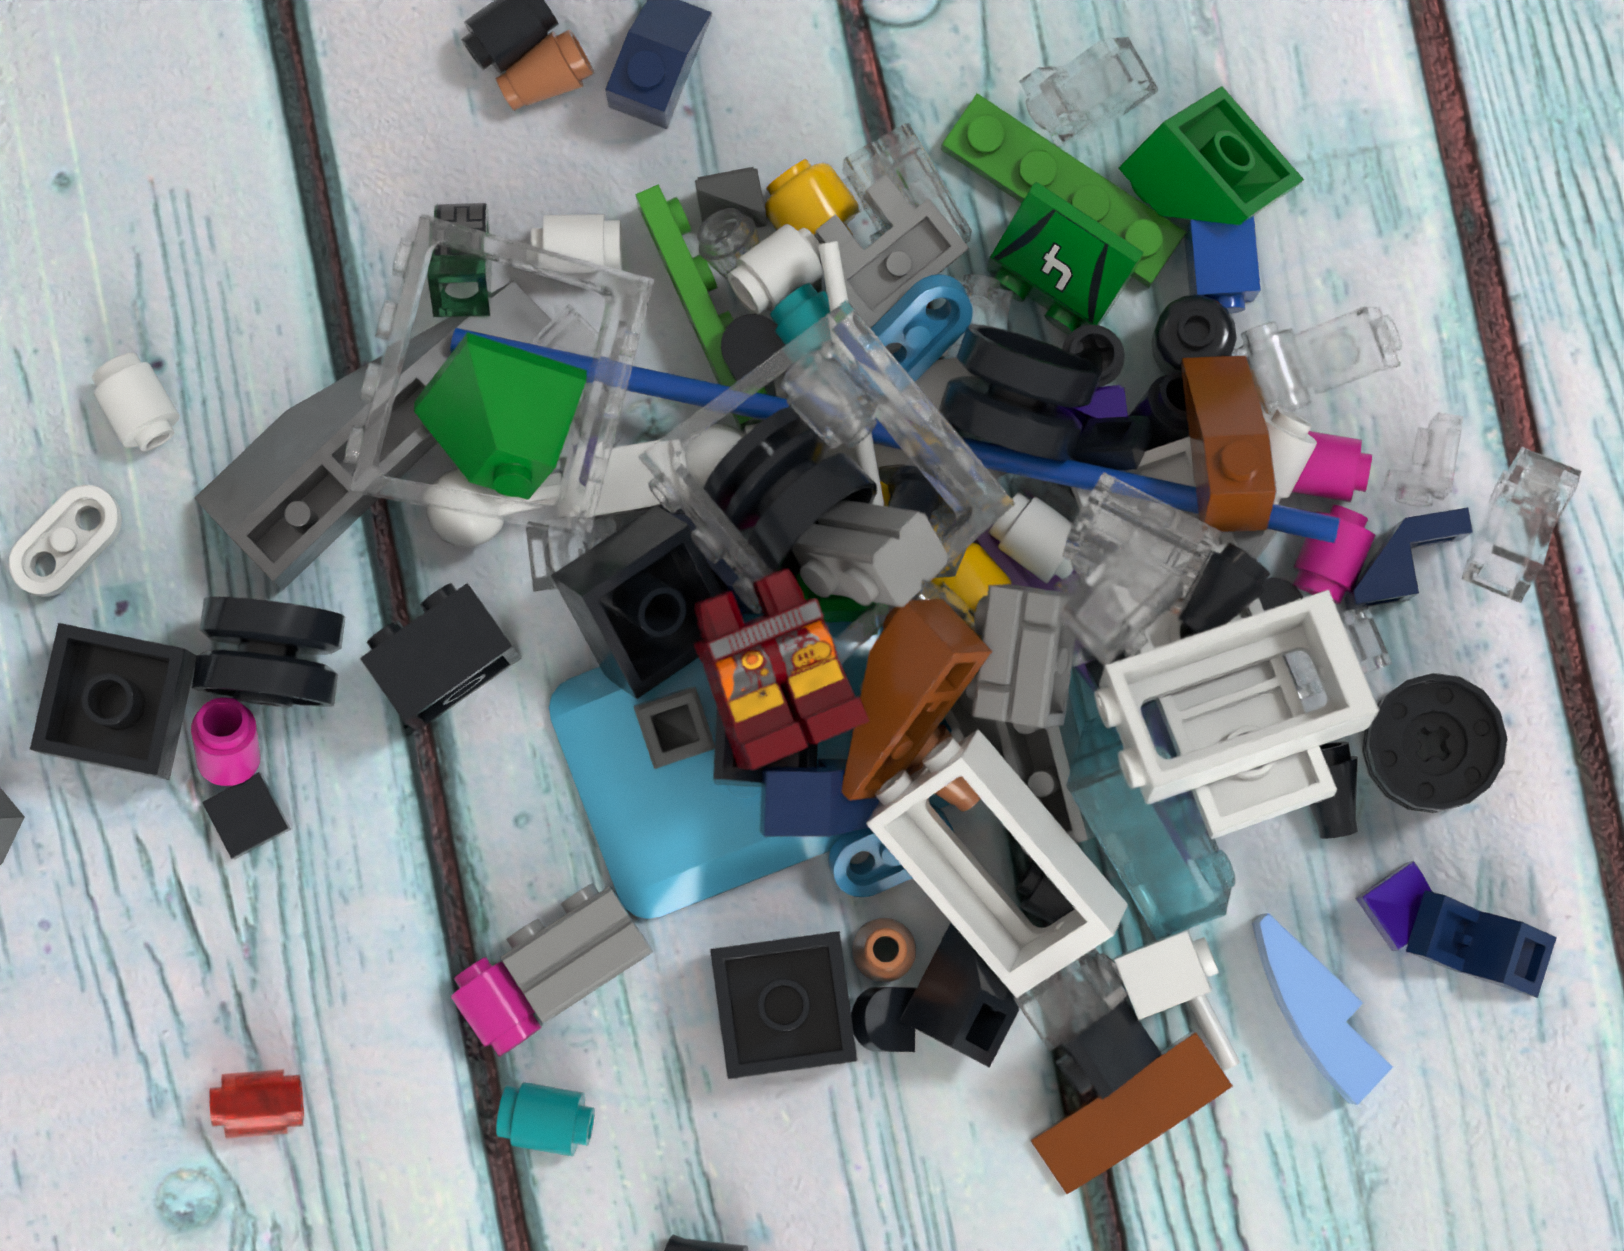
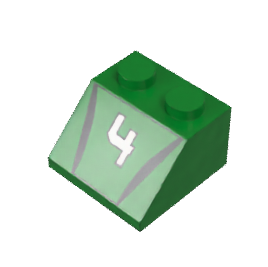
M1035 181L989 257L986 270L995 275L992 283L1000 291L1019 302H1023L1026 297H1029L1048 310L1044 315L1048 322L1069 335L1081 326L1100 325L1133 277L1144 252Z

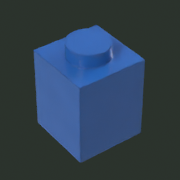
M1254 216L1241 225L1190 220L1184 236L1189 295H1203L1213 298L1227 308L1230 314L1244 311L1245 303L1253 302L1261 291Z

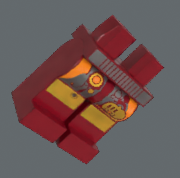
M789 569L776 571L751 582L764 615L745 623L732 591L695 604L698 626L703 640L693 644L700 662H703L706 677L738 768L754 770L807 748V743H819L870 721L860 697H855L837 656L832 636L822 619L824 615L817 598H804L800 586Z

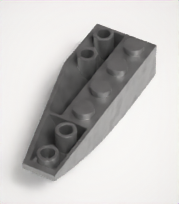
M514 281L286 410L194 499L275 584L284 590L438 443L414 413V401L451 354L450 346L455 328L534 345H540L558 328L557 324Z

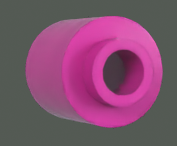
M1309 431L1308 434L1317 441V445L1292 492L1351 502L1354 490L1366 492L1372 454L1361 453L1362 440Z
M1333 505L1329 514L1319 511L1316 513L1340 518L1335 543L1305 537L1293 566L1298 571L1293 585L1311 595L1329 590L1334 603L1341 604L1345 591L1351 592L1357 582L1374 541L1375 534L1365 529L1368 521L1367 517L1348 508Z
M220 697L205 703L196 713L191 724V734L198 770L206 780L216 785L233 786L243 783L254 775L261 759L255 717L245 705L232 698Z
M484 957L454 978L460 989L450 996L483 1046L487 1047L491 1044L499 1057L518 1046L542 1028L534 1017L536 1012L503 961L492 966L488 959Z

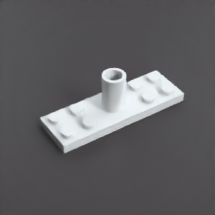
M1190 437L1146 451L1137 470L1120 471L1196 487ZM1071 487L1137 655L1194 636L1177 618L1186 608L1213 551L1221 553L1228 542L1237 546L1232 532L1201 533L1199 514ZM1259 597L1229 623L1264 612ZM1283 656L1155 699L1178 757L1306 713ZM1319 746L1191 789L1210 839H1214L1335 795L1337 788Z

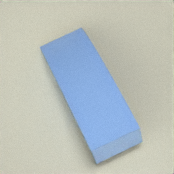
M1269 913L1261 914L1252 923L1262 966L1283 1016L1295 1038L1318 1071L1349 1104L1358 1105L1393 1068L1390 1063L1346 1023L1363 1002Z

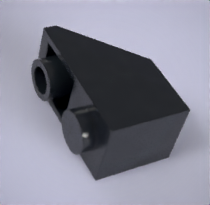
M950 923L900 1021L990 1068L1019 1012L1018 999L957 928Z
M1119 1000L1057 1042L1056 1044L1064 1056L1055 1061V1063L1076 1094L1080 1093L1083 1095L1089 1091L1092 1097L1103 1100L1162 1054L1127 1002Z

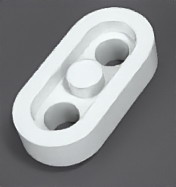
M79 485L66 491L13 546L9 556V571L15 583L23 590L40 597L54 596L66 590L117 537L122 524V514L116 500L103 489L93 485ZM88 509H97L101 517L99 525L90 531L83 530L80 525L81 515ZM51 554L56 561L55 569L50 575L41 577L36 572V562L41 556Z

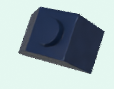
M647 0L627 33L605 91L609 108L668 129L711 20L712 12L681 0Z

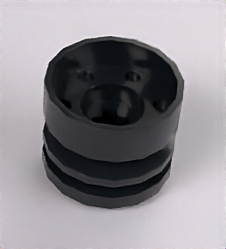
M791 405L778 410L742 437L720 460L708 477L701 493L703 502L714 513L724 514V523L731 531L742 532L754 526L747 541L748 549L770 573L789 569L793 577L800 574V569L802 568L792 552L793 546L812 524L818 525V518L841 500L872 504L877 494V484L848 454L838 453L825 459L831 447V436L824 429L814 428L813 417L802 406Z
M1431 673L1406 680L1378 702L1377 707L1379 711L1369 728L1364 730L1362 753L1369 777L1386 798L1407 810L1437 813L1469 804L1492 786L1505 761L1508 737L1501 711L1483 689L1460 676ZM1419 731L1427 736L1435 731H1439L1444 736V740L1440 744L1441 750L1446 754L1443 760L1437 756H1432L1424 761L1418 756L1417 752L1422 746L1420 740L1416 738Z

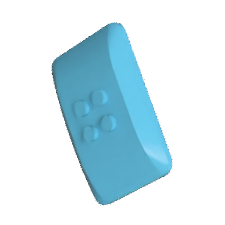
M878 613V635H865L863 621L825 623L832 636L837 656L855 697H860L861 695L860 685L864 680L869 651L884 631L883 622L886 618V613ZM741 614L744 623L762 616L761 614ZM699 657L638 699L609 680L599 666L560 684L552 694L549 704L553 727L617 895L625 909L636 917L645 919L662 917L828 853L835 841L843 835L839 834L830 837H764L760 833L761 787L715 785L713 780L715 749L654 769L634 710V705L695 685L715 743L717 705L706 677L703 662H700ZM944 718L940 724L945 725L948 731L952 732V729L950 728V726ZM854 728L819 742L817 759H848ZM936 794L929 797V803L940 809L952 805Z

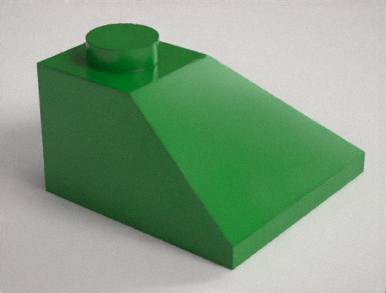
M1223 86L1165 120L1118 167L1131 182L1135 194L1142 201L1150 204L1159 216L1233 225L1243 224L1296 188L1304 180Z
M467 332L414 401V413L470 483L493 489L504 496L520 497L529 500L557 466L586 383L587 370Z

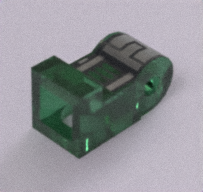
M487 203L435 205L432 255L429 256L427 271L433 317L490 316L492 257H490V225ZM478 282L479 291L468 298H454L448 295L445 289L450 283Z

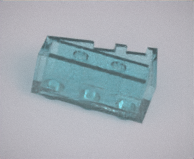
M1156 702L1141 708L1142 717L1158 755L1165 759L1178 757ZM1100 716L1085 721L1066 786L1156 940L1225 916L1231 889L1235 886V873L1228 856L1224 851L1219 850L1215 838L1210 839L1192 791L1188 790L1146 805L1140 787L1131 789L1122 773L1118 752L1124 750L1116 726L1107 728Z

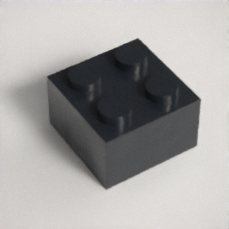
M656 505L551 575L604 675L636 699L699 657L693 643L703 640L698 626L695 604L723 593L689 525Z
M449 583L435 591L420 604L425 613L405 627L399 621H395L378 631L367 641L371 651L360 658L403 721L417 732L522 659L468 583L456 590L452 583Z
M58 623L30 750L48 756L170 780L197 655L185 648Z
M840 931L710 949L728 1079L858 1061Z

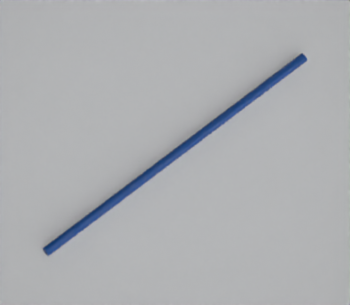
M455 328L452 336L451 353L468 332L587 370L586 382L755 419L765 420L778 410L791 405L802 406L813 417L814 428L824 429L829 435L853 439L849 415L846 411ZM869 417L873 444L1199 514L1196 487L1073 460H1054L1038 457L990 442ZM1273 504L1267 529L1335 543L1340 518Z

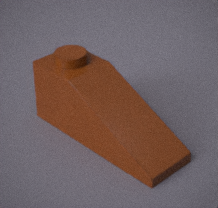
M1245 355L1182 358L1181 371L1201 533L1267 530L1277 490L1269 432L1247 357Z
M943 599L910 600L904 607L896 606L893 608L883 622L884 631L869 651L860 699L870 721L855 727L853 730L841 791L849 801L876 798L875 793L886 781L894 777L901 770L906 771L992 653V650Z

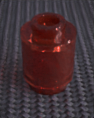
M284 1069L227 1073L221 1076V1087L209 1089L212 1127L224 1126L226 1139L288 1134L289 1127L304 1126L301 1074L285 1075Z

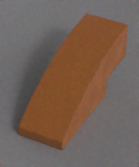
M1189 1032L1161 1052L1162 1055L1105 1099L1101 1100L1092 1097L1030 1140L1066 1194L1071 1193L1127 1158L1233 1087L1196 1032Z

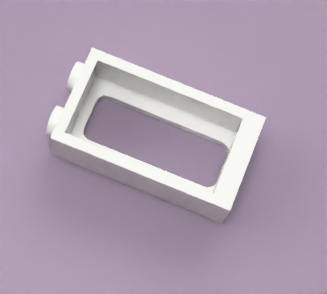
M1329 590L1105 665L1099 683L1101 689L1094 691L1097 709L1104 725L1107 728L1116 726L1124 750L1118 752V758L1124 778L1131 789L1140 787L1146 805L1366 730L1379 711ZM1295 651H1302L1310 656L1327 696V704L1325 706L1173 759L1162 758L1156 752L1141 714V706L1144 703Z
M979 729L958 743L953 737L945 739L925 756L922 761L925 765L923 768L911 776L905 770H901L894 777L886 781L875 793L879 803L866 824L1016 998L1114 936L1128 904ZM959 776H962L1075 909L1048 927L1040 928L1033 925L929 803V797Z

